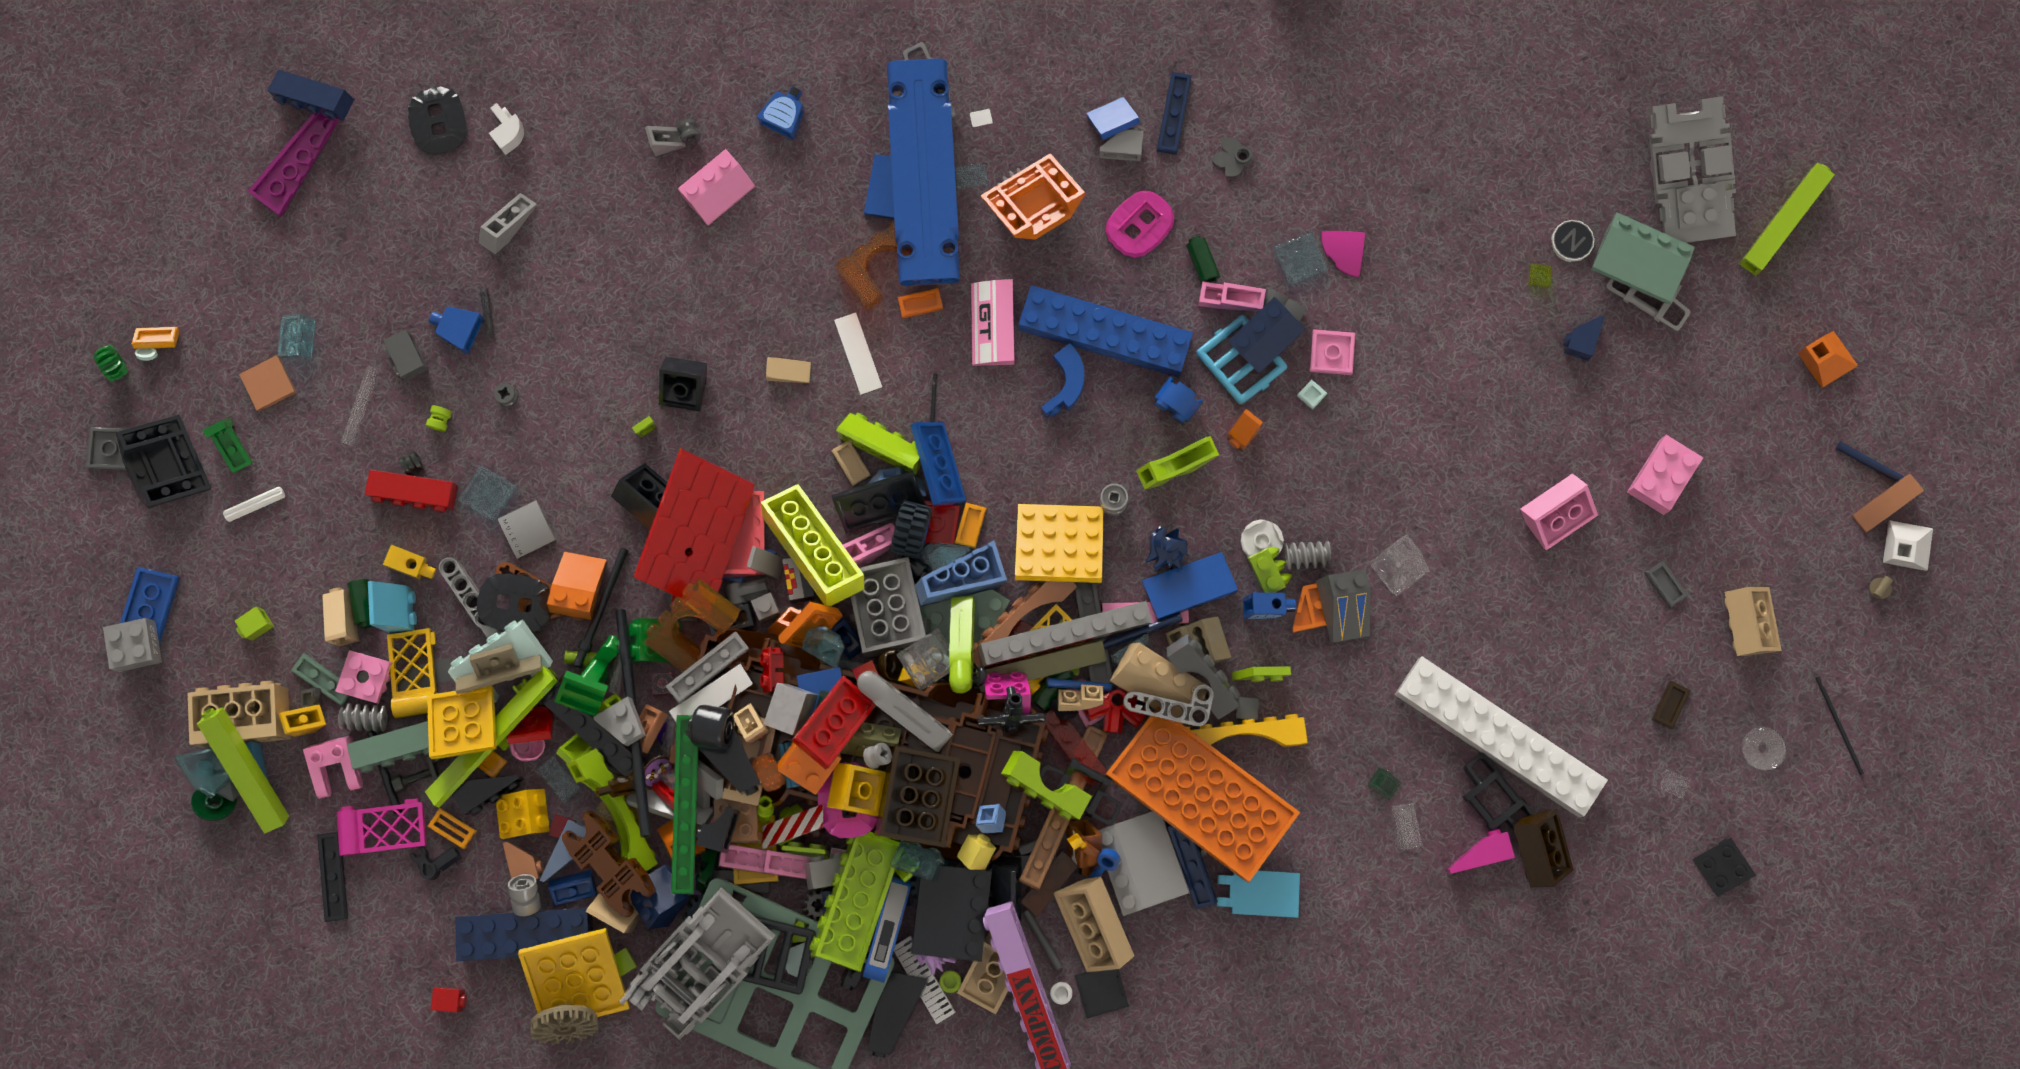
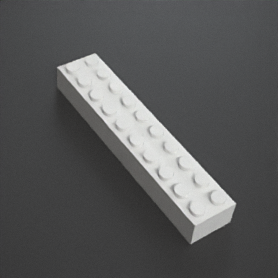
M1420 657L1395 693L1397 697L1481 753H1484L1487 757L1578 818L1586 815L1608 781L1424 657Z

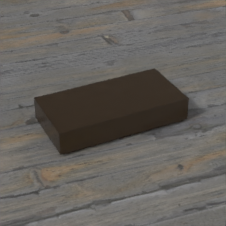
M1669 681L1651 720L1669 729H1673L1691 690L1673 681Z

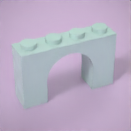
M522 619L518 623L513 621L505 627L506 631L500 635L497 632L491 635L483 646L478 644L468 651L470 654L465 658H462V656L456 658L450 663L452 666L448 673L455 682L457 677L475 673L470 663V655L513 644L519 660L540 654L542 666L547 668L551 666L553 660ZM494 689V703H496L499 695Z

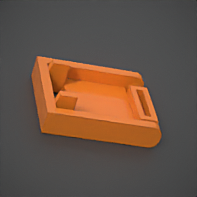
M809 602L779 635V641L789 646L806 649L814 648L843 615L838 608Z

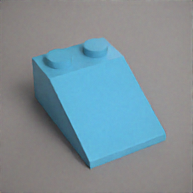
M368 581L370 625L388 633L414 631V625L417 624V616L413 612L416 595L412 588L406 585Z

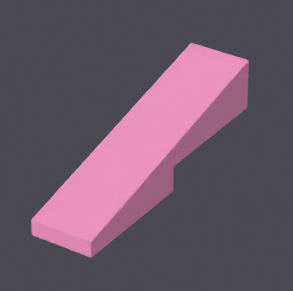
M730 845L727 854L720 852L717 867L806 879L804 863H809L810 857Z

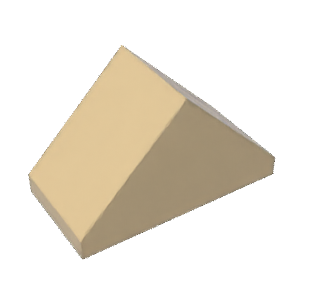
M751 703L734 714L735 722L747 743L752 744L769 733Z

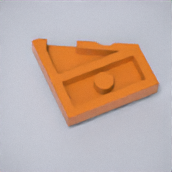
M1317 583L1302 587L1292 628L1293 633L1327 626Z

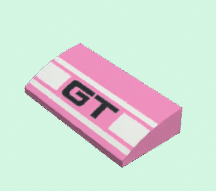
M1013 279L972 283V365H1014Z

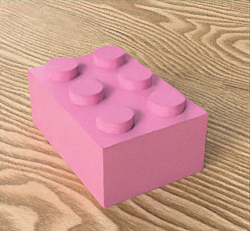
M1665 435L1658 441L1627 493L1665 515L1674 506L1703 457L1668 435Z

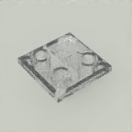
M1407 534L1369 563L1395 597L1430 571L1420 550Z

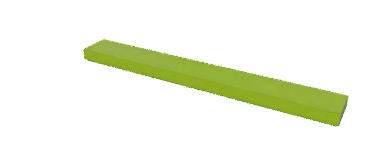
M542 666V671H538L495 716L496 747L558 682L547 667ZM493 750L459 755L425 791L433 805L440 808Z

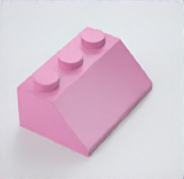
M725 149L682 184L678 190L686 202L709 226L750 192L755 185L740 164Z
M1571 474L1520 509L1525 523L1545 550H1548L1598 516L1588 485L1574 474Z

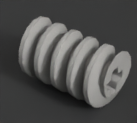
M1318 541L1315 548L1312 542H1308L1307 547H1305L1303 542H1300L1298 548L1294 542L1290 544L1289 548L1285 543V560L1288 569L1291 570L1293 563H1295L1297 569H1300L1301 563H1304L1306 569H1308L1310 563L1313 564L1314 569H1317L1319 562L1325 568L1327 562L1330 563L1331 560L1329 541L1325 542L1324 547Z
M348 703L346 709L343 706L340 708L338 715V724L341 730L348 728L351 731L355 729L363 731L365 729L367 732L372 730L376 733H379L381 730L384 732L388 720L387 709L384 705L380 711H378L377 705H374L372 711H370L368 704H365L363 710H361L360 704L357 703L355 709H353L352 703Z

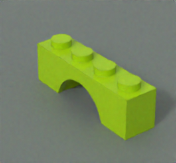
M1013 751L1001 773L1007 777L1006 781L1015 787L1021 786L1025 789V794L1032 798L1038 797L1042 800V805L1052 810L1053 808L1060 811L1058 815L1069 821L1071 818L1080 820L1092 797L1077 786L1065 784L1055 791L1049 790L1043 784L1040 777V762L1023 751Z

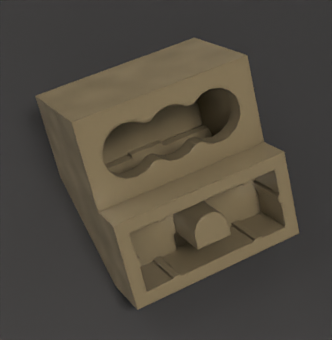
M1219 617L1201 619L1166 633L1169 646L1186 634L1192 640L1196 639L1202 647L1201 651L1205 655H1210L1215 664L1231 658Z

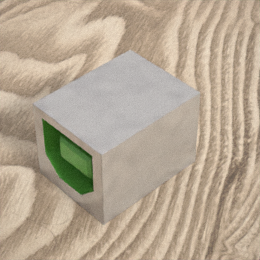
M777 683L763 724L785 733L796 735L811 716L818 695L790 684Z

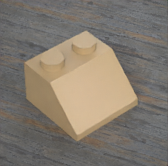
M600 893L586 910L587 913L623 933H632L641 918L634 906V913L630 917L620 915L605 901Z

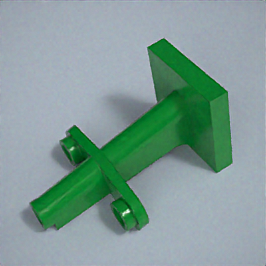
M608 636L607 641L581 675L566 670L555 699L556 703L591 716L597 715L608 685L602 684L609 678L607 667L610 661L619 653L618 637Z

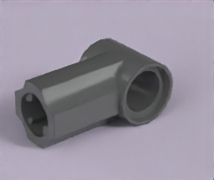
M765 578L724 586L729 608H733L732 605L745 602L746 605L751 600L769 593Z

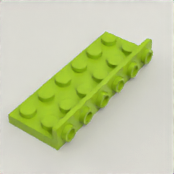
M870 831L864 836L847 838V850L842 853L839 860V865H841L840 871L834 875L832 880V886H834L832 894L827 896L824 907H826L825 914L820 917L817 924L819 929L817 938L814 937L810 944L811 956L819 957L861 972L903 844L886 837L875 836Z

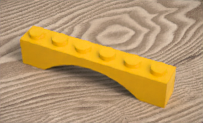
M1298 714L1285 715V719L1277 720L1276 716L1263 718L1264 722L1255 723V719L1242 720L1240 725H1234L1233 722L1220 723L1221 727L1212 728V724H1205L1199 726L1197 730H1191L1210 745L1224 738L1236 735L1264 737L1283 747L1306 745L1308 743L1304 717L1298 718Z

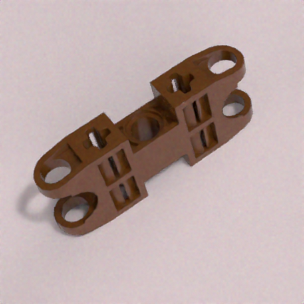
M587 811L583 815L586 828L584 838L567 830L562 835V841L569 855L581 870L593 867L604 881L596 889L605 901L620 915L630 917L634 913V908L631 905L633 903L631 900L632 890L650 898L655 893L654 884L636 858L624 861L613 847L620 838L611 826L598 814Z

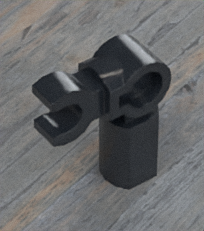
M423 846L419 847L422 852L420 857L417 858L415 853H410V858L419 864L421 876L428 880L437 879L441 870H446L462 858L454 846L435 858V862L428 858V850Z

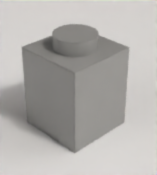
M771 592L751 600L756 615L762 624L781 615Z

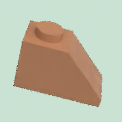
M511 842L503 843L511 879L518 875L530 874L536 880H540L544 872L542 861H539L538 857Z

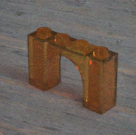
M894 221L889 224L887 230L883 233L875 234L868 244H862L857 247L854 254L850 257L842 258L836 266L837 273L866 311L883 300L881 291L868 276L867 268L870 260L876 254L882 251L897 252ZM905 249L901 253L904 256H909L912 254V251Z
M698 579L694 584L689 583L682 592L684 595L681 598L677 596L670 605L671 609L669 611L664 610L660 615L657 625L653 623L646 631L648 636L644 643L682 672L698 661L700 646L681 632L677 620L686 616L698 617L723 635L736 621L740 612L739 608L701 579Z

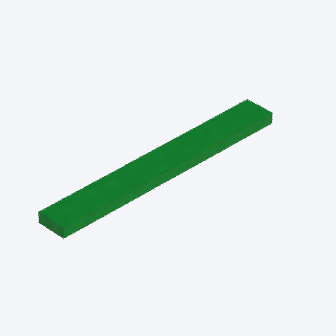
M677 715L671 894H694L698 747L693 745L685 733L688 730V723L692 715Z

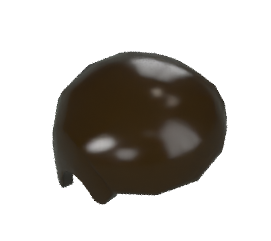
M900 649L885 650L879 657V674L885 680L898 681L905 661H910V656L906 651Z

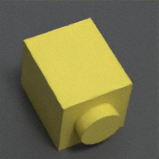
M968 834L957 857L969 870H985L996 847L990 842V838L984 834Z

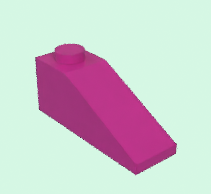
M1500 829L1487 832L1488 837L1479 840L1446 869L1447 874L1515 858L1508 832L1501 833Z

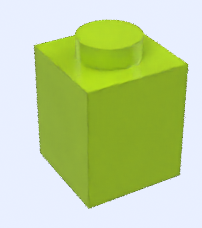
M257 606L235 620L238 626L236 628L238 634L243 639L246 638L252 641L274 627L264 609Z

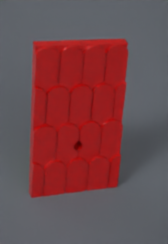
M680 448L634 577L707 611H711L731 557L732 548L745 518L744 514L753 494L755 484Z

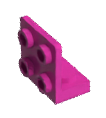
M993 672L986 674L987 678L984 684L986 699H1006V688L1014 686L1015 692L1020 693L1022 696V714H1030L1031 693L1026 673L1012 672L1011 674H1000Z

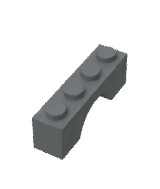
M1186 634L1166 648L1167 658L1179 673L1196 672L1203 675L1209 681V687L1213 691L1211 711L1218 720L1240 706V693L1234 685L1230 686L1228 684L1227 677L1223 671H1218L1214 667L1213 659L1210 655H1205L1201 651L1202 647L1196 639L1192 640ZM1208 692L1205 696V701L1208 699Z

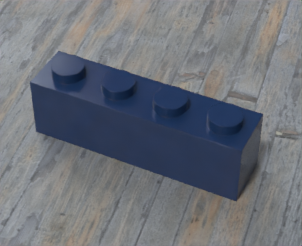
M282 70L277 71L267 90L274 97L273 100L281 105L287 103L295 109L301 110L303 108L314 115H318V113L323 114V116L330 120H335L336 118L344 121L354 102V99L344 89Z

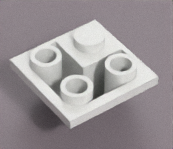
M1888 521L1883 563L1927 571L1933 528Z

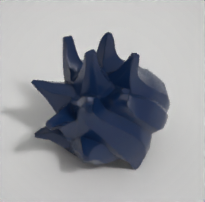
M1158 527L1150 536V554L1145 560L1146 563L1157 560L1156 565L1153 566L1157 572L1166 564H1168L1170 570L1173 569L1174 565L1182 570V558L1184 555L1189 556L1187 553V540L1179 538L1178 528L1166 534V527Z

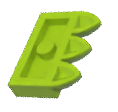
M1268 547L1247 557L1264 593H1275L1285 588V585L1288 584L1292 577V574L1279 573L1284 568L1286 562L1283 560H1273L1280 550L1277 547Z

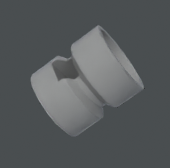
M1116 483L1104 487L1100 495V506L1103 511L1110 516H1117L1125 511L1128 502L1126 489Z
M518 875L508 882L512 911L515 915L529 916L535 914L541 908L540 896L537 892V880L533 875Z

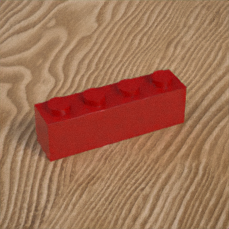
M369 470L365 495L375 503H384V500L392 501L391 504L404 507L406 503L413 504L412 507L425 510L427 506L433 507V511L446 513V509L453 510L458 486L450 481Z

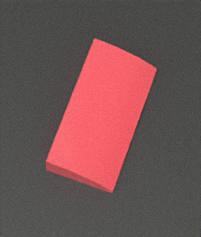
M753 491L744 514L745 518L722 578L764 575L747 567L752 546L764 550V519L761 510V502L764 501V491Z

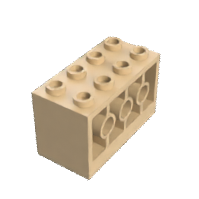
M261 681L260 685L241 683L238 684V688L222 685L217 686V690L196 688L195 692L187 693L190 745L211 748L197 723L201 720L202 714L212 708L217 710L222 707L245 743L291 739L290 735L285 734L279 717L280 712L290 711L289 689L281 686V683H274V681Z

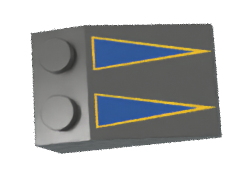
M1366 570L1331 574L1316 580L1331 643L1369 637L1370 586Z

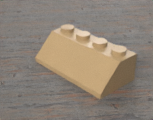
M1141 643L1129 644L1110 682L1128 693L1140 692L1190 704L1193 690L1197 686L1205 685L1187 672L1179 673L1171 662ZM1199 689L1197 692L1198 699L1203 701L1207 691ZM1156 700L1151 701L1149 704L1153 709H1156L1158 706L1161 708L1160 703ZM1174 705L1171 708V715L1179 718L1182 715V708Z
M1101 877L1083 879L1053 893L1087 972L1120 969L1134 957Z

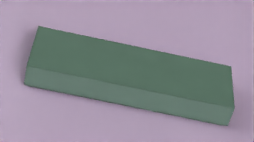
M305 653L302 654L291 669L293 673L313 687L321 688L323 694L340 706L344 707L351 698L349 695L335 692L340 677Z

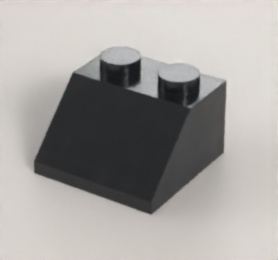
M666 356L659 369V405L700 412L707 381V363Z

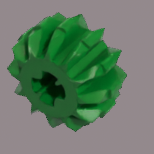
M103 346L93 354L95 363L109 381L119 380L128 373L127 365L113 346Z

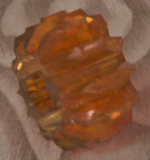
M771 753L758 756L752 763L759 781L768 792L777 790L786 783L785 776L778 771V762Z

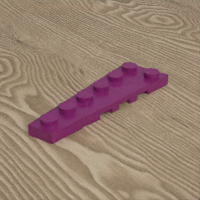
M312 114L247 192L282 217L339 122V119L330 120L323 116V114Z

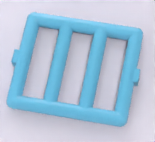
M1240 315L1223 330L1220 328L1214 333L1215 336L1196 351L1201 361L1240 405L1247 402L1260 390L1264 391L1270 386L1269 383L1287 369V364L1280 356L1276 357L1273 362L1277 366L1241 394L1234 384L1252 371L1254 367L1248 362L1231 377L1227 378L1220 369L1240 353L1235 348H1232L1215 363L1207 355L1211 349L1237 328L1249 322L1244 315Z

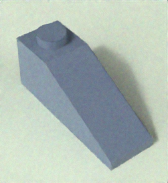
M572 820L567 821L539 881L548 882L574 861L562 841V835L567 830H570L577 836L584 838L586 834L584 825Z

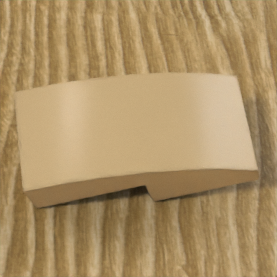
M1081 685L1080 691L1058 689V711L1084 710L1103 704V686Z

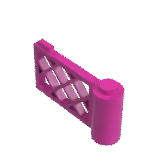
M419 798L407 799L405 804L359 810H354V806L341 807V811L336 812L339 856L427 846L424 802H419ZM418 807V817L412 822L405 814L410 808ZM393 810L399 817L391 825L384 817L389 811ZM372 813L378 819L369 827L365 824L364 814ZM402 818L411 825L404 834L395 828ZM380 821L389 827L382 837L374 831ZM413 828L420 832V842L412 843L406 838ZM392 830L401 837L395 845H390L385 840ZM372 833L379 841L374 847L366 848V838Z

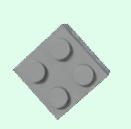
M142 618L103 627L109 669L122 672L162 663L156 621Z

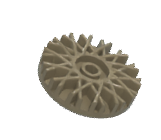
M558 1005L539 1012L530 1021L532 1039H539V1043L544 1044L551 1041V1045L560 1044V1041L565 1039L566 1044L569 1042L574 1043L575 1038H579L582 1041V1038L587 1039V1035L593 1036V1033H596V1030H598L597 1013L591 1008L579 1005Z

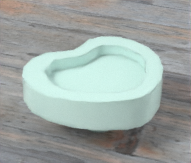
M154 348L136 349L135 351L137 359L144 361L153 360L158 355Z

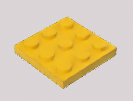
M485 686L457 694L456 691L427 695L429 757L432 760L497 749L493 686Z

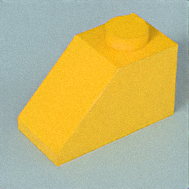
M320 704L279 713L286 735L297 737L311 734L326 725Z

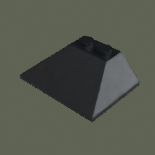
M180 415L116 432L123 464L138 498L147 508L211 490L210 483Z

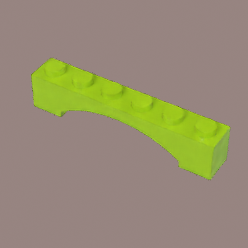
M597 748L580 755L566 764L575 782L584 783L594 792L596 788L608 786V782L614 779L613 774L608 771L604 763L603 755L598 752ZM609 794L600 796L617 827L621 845V857L624 861L636 858L645 871L657 865L655 853L649 848L645 838H641L635 816L625 803L624 795L614 798Z

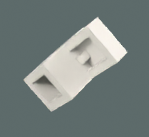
M496 103L491 107V110L502 124L489 134L503 153L507 155L521 143L524 136V127L516 114L511 116L505 107L501 109Z

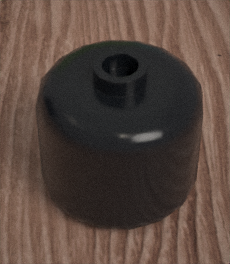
M698 706L688 723L690 740L693 745L701 748L725 750L731 743L735 727L733 712L729 708Z

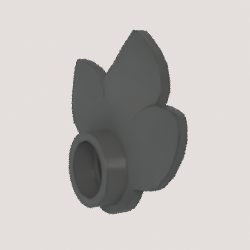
M1224 137L1220 139L1223 150L1215 154L1211 159L1217 167L1225 168L1226 177H1235L1242 172L1243 167L1252 163L1253 152L1248 147L1242 146L1239 140ZM1243 154L1246 156V159L1241 160L1239 156Z

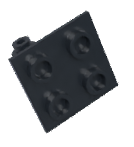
M1732 838L1720 841L1715 847L1693 858V861L1717 897L1756 876Z

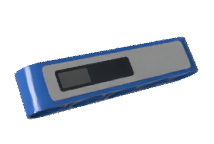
M893 875L875 928L862 977L885 982L909 896L911 880L904 882L901 877Z

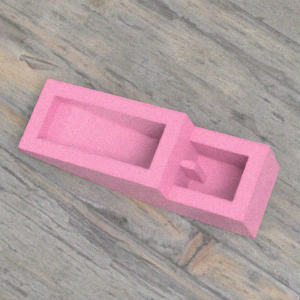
M1202 282L1198 306L1226 310L1260 311L1264 305L1266 289L1225 282L1224 285Z

